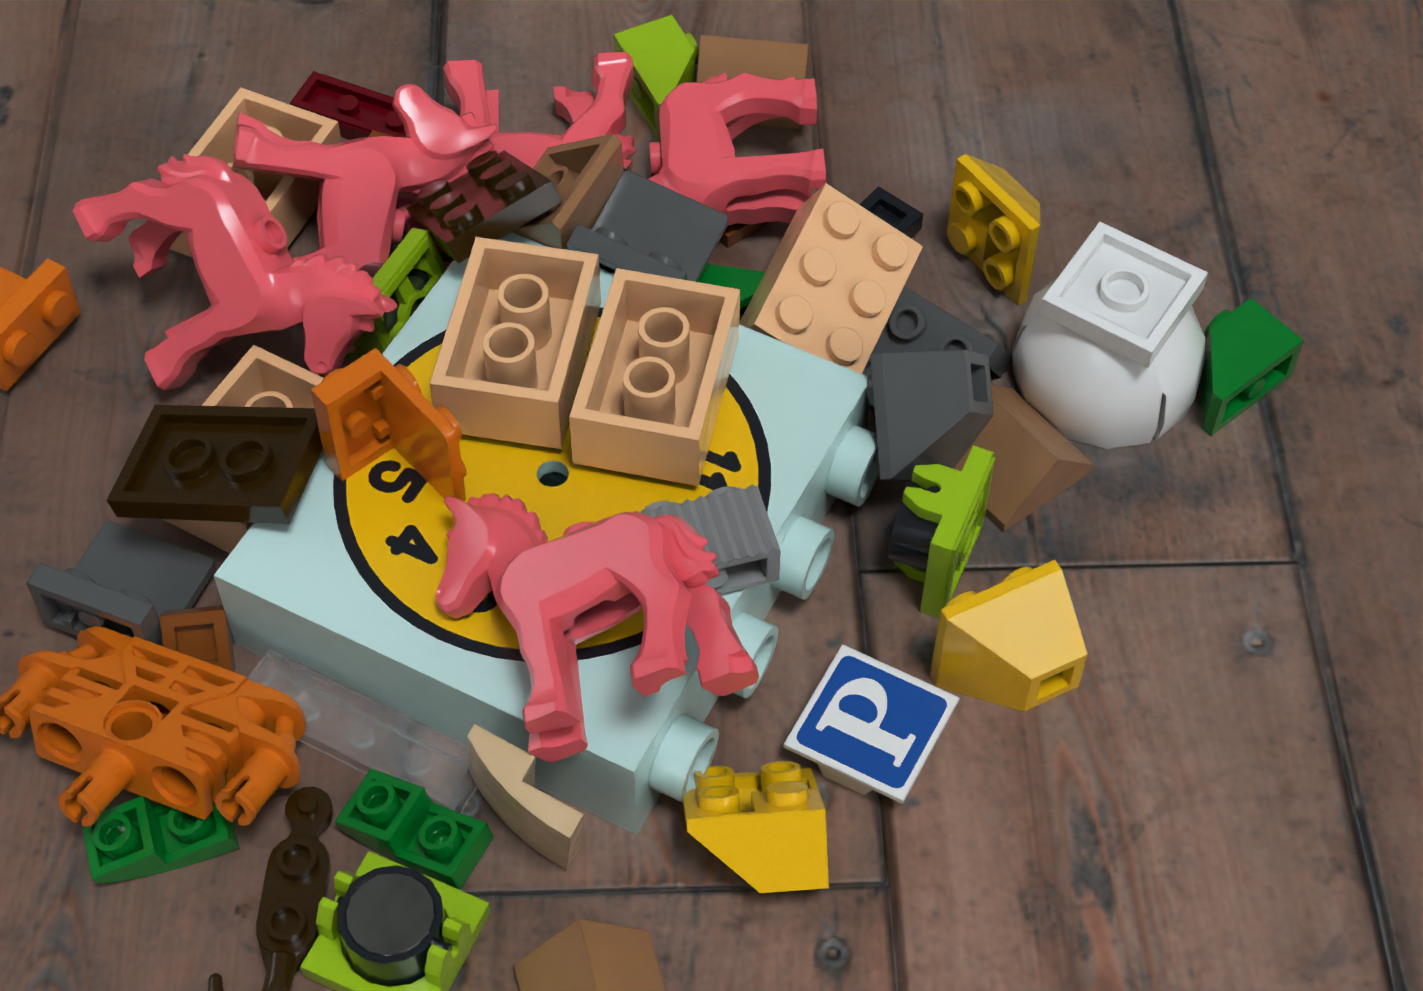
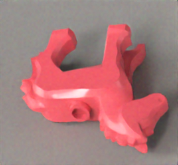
M627 52L598 53L593 58L592 82L598 91L595 100L593 91L577 92L568 89L566 86L553 87L556 114L563 117L570 124V127L562 135L537 132H499V89L486 90L482 63L477 60L447 61L443 66V79L449 98L456 103L460 116L471 111L474 114L475 122L497 125L495 132L488 138L493 144L490 151L495 150L499 154L505 150L533 168L548 147L614 133L622 142L625 171L631 165L632 161L628 158L636 153L634 139L630 135H619L626 127L625 107L633 85V60ZM410 193L398 194L396 209L405 210L404 230L407 234L412 228L418 229L406 209L418 201L416 195ZM453 261L444 263L448 268Z
M722 73L719 76L712 75L703 83L686 82L678 85L666 95L660 106V142H649L651 176L653 177L648 178V180L726 214L728 226L736 223L753 225L776 221L791 223L797 209L813 195L811 194V189H820L826 183L823 148L800 153L735 157L732 139L754 124L780 117L789 118L799 125H817L815 79L795 80V76L783 80H774L748 73H742L728 79L727 73Z
M406 84L395 90L392 103L394 110L403 123L406 137H363L332 145H324L313 141H295L279 136L267 129L263 122L239 112L232 157H234L232 168L319 181L317 211L319 249L311 254L292 258L296 262L300 258L310 259L318 254H325L328 259L344 256L347 262L356 263L357 270H359L366 264L374 262L385 263L389 258L391 243H401L405 224V210L396 209L398 194L410 193L417 195L422 189L434 182L447 180L449 183L468 172L466 166L471 160L492 149L493 144L488 138L495 132L497 125L475 122L474 114L471 111L459 116L453 110L434 101L421 87L415 84Z
M184 154L183 161H179L171 156L168 159V163L160 164L157 167L161 175V181L150 178L132 182L117 193L84 198L75 203L72 210L85 238L92 242H109L123 232L129 221L137 218L147 220L139 228L131 232L132 235L127 237L134 252L135 262L133 266L139 278L153 275L166 266L169 248L182 232L186 233L196 270L211 307L166 330L165 333L168 338L155 348L145 352L144 360L156 386L163 390L182 387L195 373L197 364L208 358L209 350L229 342L235 336L277 332L303 324L305 338V363L311 372L319 376L328 375L330 372L341 367L347 351L364 331H374L375 318H380L384 312H391L397 308V303L392 298L382 294L381 289L373 285L374 280L368 272L357 270V264L347 262L344 256L328 259L325 254H318L310 259L300 258L295 262L286 246V232L281 223L271 215L258 188L246 177L233 172L226 162L216 157Z
M490 493L482 495L481 499L471 497L467 502L451 496L444 499V503L452 513L454 526L446 534L447 538H449L447 563L440 585L436 590L437 605L445 614L457 619L471 614L485 596L493 590L498 607L517 632L520 653L527 664L531 677L532 688L529 700L522 710L524 727L530 732L528 752L545 762H557L585 751L588 742L584 726L576 644L614 627L641 609L644 612V632L639 652L630 665L632 687L644 697L660 691V687L664 683L686 674L684 663L688 662L685 650L686 625L693 632L699 647L700 655L696 669L701 688L710 691L714 695L726 696L757 683L759 678L757 666L733 628L728 602L716 589L705 584L710 578L719 576V570L714 564L716 553L708 552L703 548L708 543V539L702 537L682 518L672 514L658 515L652 518L639 512H622L597 522L576 523L568 527L564 531L563 536L548 542V536L541 529L538 515L533 511L527 512L526 505L519 498L513 500L507 494L500 498L498 494Z

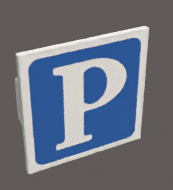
M842 644L784 742L783 748L817 763L824 777L865 796L871 790H874L903 804L960 698Z

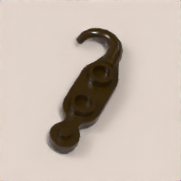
M313 786L303 787L295 791L288 798L285 805V815L292 831L285 840L281 841L272 850L268 860L256 922V935L266 970L265 981L261 991H290L294 975L319 936L316 925L318 905L322 897L327 895L331 864L329 853L318 838L320 833L330 824L334 815L332 801L328 793L321 788ZM213 973L210 975L208 991H224L220 974Z

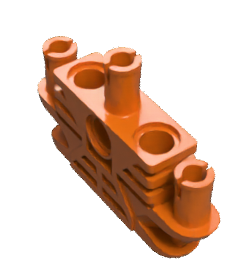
M100 626L86 628L77 635L78 648L59 653L40 650L22 657L18 662L20 676L0 696L1 734L5 735L15 724L9 731L10 738H19L31 724L35 750L38 756L82 773L58 796V805L64 815L74 823H77L80 817L87 811V814L81 819L82 826L85 827L92 826L109 803L123 789L203 820L213 811V802L220 814L232 823L241 810L244 809V812L238 818V825L246 826L256 818V814L278 787L291 788L299 783L301 765L295 753L296 741L300 740L305 733L306 718L297 702L279 690L247 679V676L136 636L132 638Z

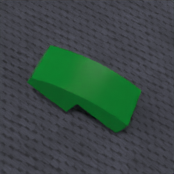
M372 768L335 820L340 830L379 854L405 867L416 869L426 876L461 890L494 838L486 822L432 803L424 787Z
M140 796L103 811L92 826H82L91 878L97 884L131 880L172 871L240 848L234 821L232 823L223 817L214 802L213 811L203 820L161 803L153 805L147 798Z

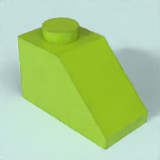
M673 15L613 34L614 52H627L633 60V85L629 96L658 142H660V106L666 95L678 85L686 82L695 83V64H698L699 49L691 33L683 32Z

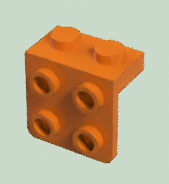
M48 258L27 279L0 266V389L7 391L81 313L66 267Z
M374 348L345 368H339L330 372L320 384L311 389L326 465L341 482L395 448L444 499L451 496L462 501L466 500L463 477L467 475V470L461 459L459 439L462 438L461 428L453 414L445 406L438 405L434 407L422 395L418 382L404 365L398 364L394 367L377 348Z

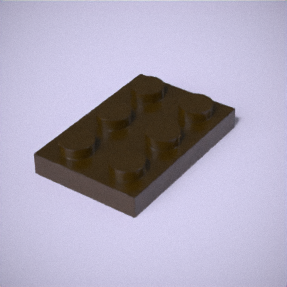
M493 150L471 160L466 166L468 172L448 183L447 180H440L422 189L416 195L418 201L406 209L416 227L428 230L434 243L459 264L470 257L475 237L499 240L563 201L550 179L505 150L499 154Z
M154 405L106 501L116 517L290 524L323 449L315 408Z

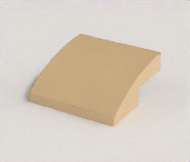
M474 724L467 735L469 770L478 789L496 814L524 842L547 859L568 870L580 848L584 814L535 788L536 757Z

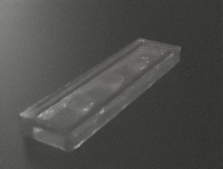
M271 649L266 652L247 678L279 690L298 703L306 718L305 733L298 741L366 775L372 768L424 787L432 803L462 813L478 789L469 770L468 746Z

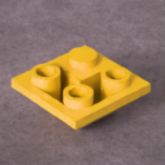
M964 154L956 159L946 236L958 253L966 255L984 273L992 287L1002 290L1019 306L1027 300L1041 225L1040 202L1005 169Z
M1052 560L1034 569L1031 567L1017 569L1010 573L1000 584L977 594L973 591L962 593L949 601L940 610L929 676L936 687L1022 712L1079 687L1088 653L1063 571L1056 560Z
M776 761L762 765L761 771L734 773V769L727 766H710L705 775L701 774L702 771H694L696 790H689L688 795L683 798L686 828L691 836L759 893L829 888L826 809L811 768L801 769L800 764L795 762Z

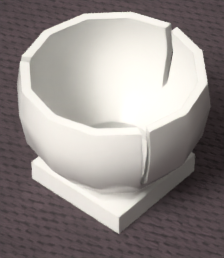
M1099 222L1062 273L1034 294L1023 317L1012 348L1013 376L1021 396L1065 438L1104 449H1113L1150 443L1153 436L1156 440L1159 439L1186 416L1195 400L1205 363V336L1192 304L1204 289L1208 272Z

